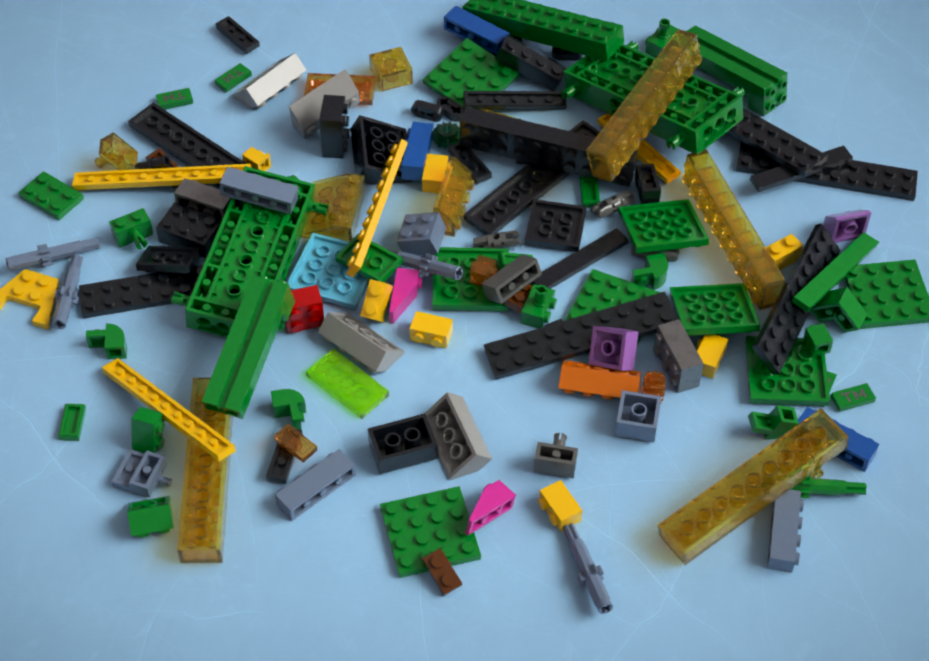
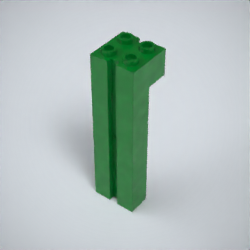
M696 25L687 30L685 36L681 34L672 40L673 55L735 88L737 86L739 89L743 88L745 93L748 94V108L754 112L765 116L773 111L775 106L778 107L787 100V72Z
M263 275L251 276L201 401L205 409L240 419L244 418L281 320L283 318L284 321H288L295 303L287 282L283 280L270 282V279Z

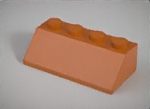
M564 360L561 366L558 388L563 389L562 392L565 393L579 391L585 396L599 394L604 399L621 398L622 390L638 393L641 371H620L583 362Z

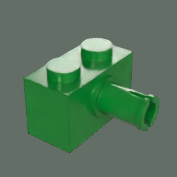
M661 19L655 33L645 41V53L662 61L672 52V40L680 36L682 30L670 25L668 19Z
M144 208L109 221L112 236L119 248L133 242L137 249H142L140 243L145 248L148 244L145 238L153 235L151 220Z
M534 284L521 311V324L534 328H542L545 323L548 324L551 317L550 311L555 309L557 304L555 290L549 289L544 285Z
M140 407L131 418L132 450L142 453L146 451L156 453L159 449H162L165 442L163 438L165 426L163 413Z

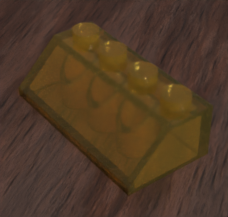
M453 156L450 158L433 212H439L446 225L444 235L455 237L457 230L461 228V216L464 217L466 213L465 204H468L470 201L469 192L470 190L473 191L475 180H472V172Z

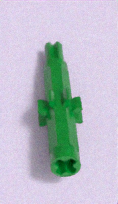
M799 473V477L763 476L762 478L763 491L775 492L776 487L801 491V498H809V494L866 495L867 488L865 483L811 478L809 473Z

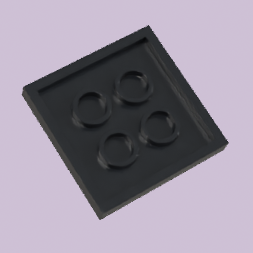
M533 199L524 244L574 252L578 251L587 207Z

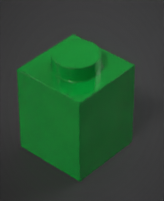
M824 323L811 325L805 329L803 341L812 357L830 353L833 339Z

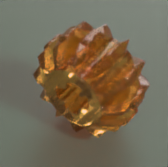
M647 371L643 380L642 393L662 396V403L666 384L665 375L658 371Z

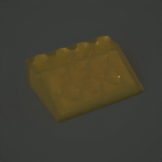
M346 173L313 181V184H315L314 201L329 204V209L326 216L315 212L310 213L301 238L310 239L312 233H317L350 242L355 235L366 190L365 175Z

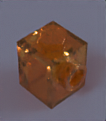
M478 255L476 261H472L470 265V283L482 286L484 281L497 273L496 260Z

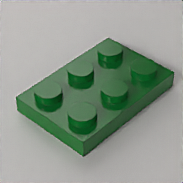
M44 171L18 192L20 198L59 221L84 199L81 192Z
M358 234L335 256L336 262L349 268L347 263L350 257L354 255L352 249L359 242L357 240ZM371 241L362 267L357 273L369 280L385 282L403 263V258Z

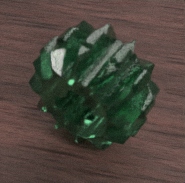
M443 121L442 125L437 124L433 131L434 144L438 145V148L443 147L446 150L448 146L459 142V127L457 123L452 124L451 121L449 123Z

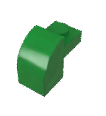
M665 253L646 256L645 268L633 270L631 282L641 286L651 285L653 290L662 287L666 282L668 261Z
M106 323V330L95 329L86 331V340L89 348H104L107 360L127 359V344L124 332L120 327Z
M293 389L271 391L275 418L291 416L293 428L302 430L301 422H305L303 413H306L304 397Z
M777 405L769 414L752 411L748 415L752 432L764 434L765 439L768 440L788 435L799 424L794 407Z

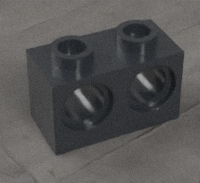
M654 164L636 165L634 181L641 204L660 202L661 187Z

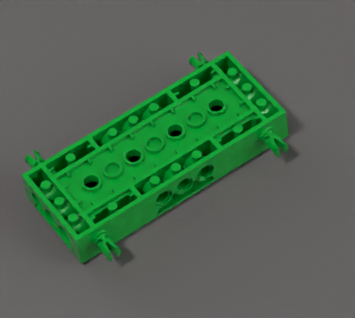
M633 40L627 45L623 44L608 61L585 55L563 71L565 90L561 91V95L564 99L567 97L568 101L571 97H574L666 140L667 147H672V150L680 147L698 155L743 120V96L745 95L743 88L739 89L737 86L734 90L730 91L638 51L639 46L636 42L633 43Z
M247 166L244 167L243 171L298 186V200L290 215L231 198L191 296L174 292V296H172V304L186 306L185 318L187 328L227 338L252 275L266 276L270 279V282L277 280L285 281L310 213L315 212L326 216L329 209V204L314 201L315 184ZM255 231H261L262 234H261V235H255V234H253V232H255ZM247 259L250 260L251 263L243 264L242 261ZM232 289H237L240 292L237 294H232L229 291ZM281 320L277 331L283 332L286 321Z

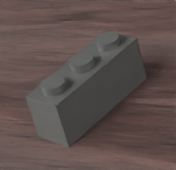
M522 254L484 281L482 287L488 300L502 304L541 276L542 272L536 258Z

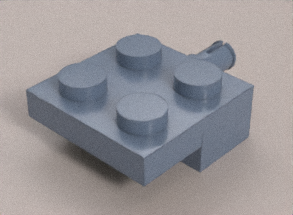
M129 449L111 483L114 487L150 498L154 488L159 483L170 487L173 479L162 476L167 466L165 456L146 451L143 454Z

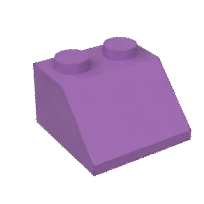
M859 209L825 216L823 226L835 243L854 240L863 232L866 233L871 212Z
M593 326L588 364L620 371L634 370L638 331Z

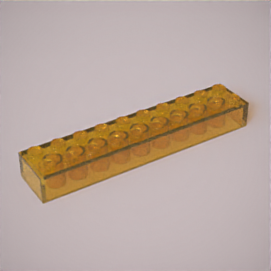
M679 29L676 31L588 147L586 152L594 177L610 182L613 181L625 163L629 161L634 151L638 149L642 140L647 137L651 128L656 125L657 120L666 111L671 101L675 99L676 94L683 88L688 78L692 76L696 67L701 64L702 56L697 34Z
M707 149L698 155L693 153L687 154L686 162L684 163V175H682L684 185H687L690 195L696 200L698 209L703 212L706 223L710 224L713 235L717 236L720 247L725 250L728 261L733 264L737 276H740L745 284L746 289L751 295L752 302L757 305L759 310L773 307L785 284L784 277Z
M211 377L193 378L190 412L231 442L233 416L205 409L201 402ZM187 438L177 547L180 563H223L230 455L219 462L189 438Z
M820 408L658 524L659 536L681 562L687 565L847 449L849 436Z

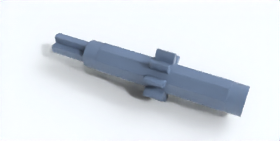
M96 237L49 248L47 244L38 245V250L5 258L9 271L40 263L42 267L51 266V261L100 248V241Z
M387 249L403 258L401 265L421 270L420 275L432 278L433 274L455 280H460L463 275L462 267L437 261L438 256L426 253L425 257Z
M79 254L72 256L60 290H56L54 295L57 305L53 315L52 326L56 329H64L66 327L73 304L77 305L79 297H77L78 291L76 289L83 257L79 256Z
M574 524L565 525L563 531L579 569L577 579L581 586L585 585L598 612L606 614L613 609V605L602 582L604 572L600 565L596 566Z

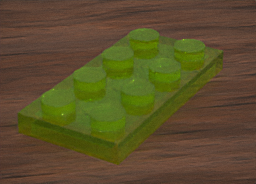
M334 348L306 371L308 378L361 419L389 396V391Z

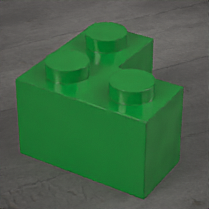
M848 287L831 290L811 309V313L818 322L834 319L844 333L859 330L867 316L866 311Z

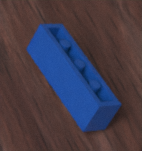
M458 6L452 8L444 16L445 30L464 40L466 38L470 39L495 56L506 34L510 35L509 32Z
M413 122L411 128H408L407 139H405L408 143L398 169L401 172V179L422 181L427 153H430L433 141V123Z
M809 407L804 410L798 419L799 424L793 432L794 435L864 472L876 456L879 444L873 439L867 438Z

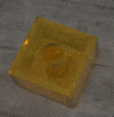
M402 47L369 55L370 71L381 92L413 84L412 67Z

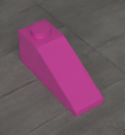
M397 268L389 310L390 324L395 323L417 297L418 289H422L423 278L419 277V270Z
M500 480L486 485L469 518L465 533L467 535L472 534L512 509L516 494Z

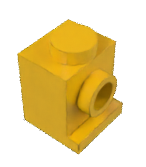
M251 147L242 154L243 162L251 164V167L254 169L267 171L271 167L269 153L264 154L262 151Z

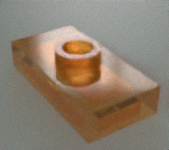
M289 423L274 435V440L302 463L317 451V445Z

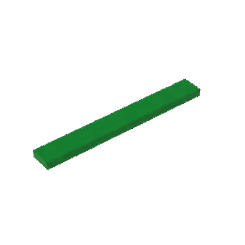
M863 232L795 295L792 302L804 311L809 312L877 247L879 241Z

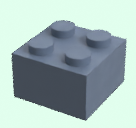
M439 212L407 214L404 217L396 242L402 252L418 256L425 255L426 253L431 255L438 254L446 225Z
M622 390L615 436L654 442L662 396Z

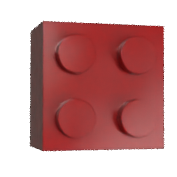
M318 285L291 290L295 303L289 319L286 321L287 333H297L321 327L324 321V311Z

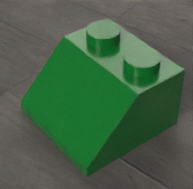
M170 495L128 503L127 515L131 536L137 535V538L149 536V533L152 532L164 534L170 532V529H174Z

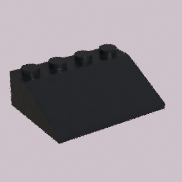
M359 115L350 128L355 177L357 181L374 185L378 184L382 179L381 174L385 167H387L385 163L388 157L392 155L390 153L392 146L398 144L401 139H407V132L405 128ZM397 170L393 183H406L413 180L401 179V172Z

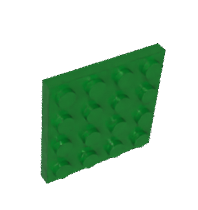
M466 38L423 79V84L440 96H446L464 108L463 91H504L519 77V72L494 59V55Z
M689 199L621 206L618 208L619 216L636 253L709 245V238Z
M440 247L438 254H435V256H438L437 261L462 267L463 275L460 280H455L434 274L432 310L508 311V306L504 305L505 302L499 304L486 298L482 283L501 270L497 256L500 252L509 253V249Z
M915 259L860 264L844 277L847 287L867 313L861 329L929 323V295Z
M592 269L565 320L661 292ZM642 337L637 339V346Z
M744 283L670 287L669 294L677 318L681 321L688 336L760 331V323Z
M746 336L745 346L750 403L829 406L830 395L825 354L812 357L803 338H797L780 374L773 375L752 348L757 336Z
M460 486L380 504L399 578L428 572L422 558L439 548L442 549L451 566L481 559V553L474 532L470 535L465 533L469 514Z

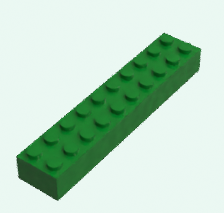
M469 0L462 7L467 12L509 32L511 36L608 61L624 43L623 25L526 0Z

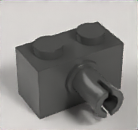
M555 433L553 444L538 442L534 459V472L574 478L578 448L565 446L567 436L562 433L561 440H559L560 433Z

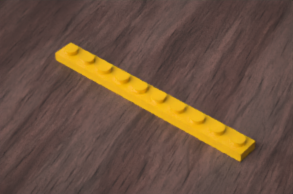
M403 139L398 144H394L390 150L392 155L388 157L385 163L387 167L383 170L381 174L382 179L376 186L378 192L372 197L371 201L373 204L368 208L366 213L368 217L362 223L364 228L357 236L359 242L352 249L354 255L350 257L347 263L349 268L346 273L352 278L362 267L408 143Z
M251 164L75 172L72 187L75 190L175 186L180 185L184 178L201 184L220 183L227 167L237 168L243 171L245 166L252 167Z
M119 358L102 367L103 373L149 409L163 413V419L217 461L220 462L236 452L234 444Z

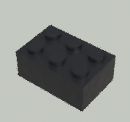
M324 95L319 118L322 157L343 159L344 152L348 151V141L346 140L350 139V128H347L349 127L350 118L346 116L349 104L345 102V96Z
M174 202L156 227L158 241L171 247L201 248V257L206 259L223 219Z
M426 413L367 429L368 443L379 474L438 459V445Z

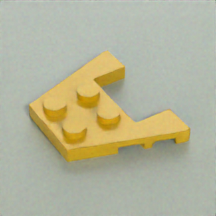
M24 269L0 289V311L8 300L39 309L32 323L34 326L49 330L53 306L56 300L54 295L60 285L59 279Z

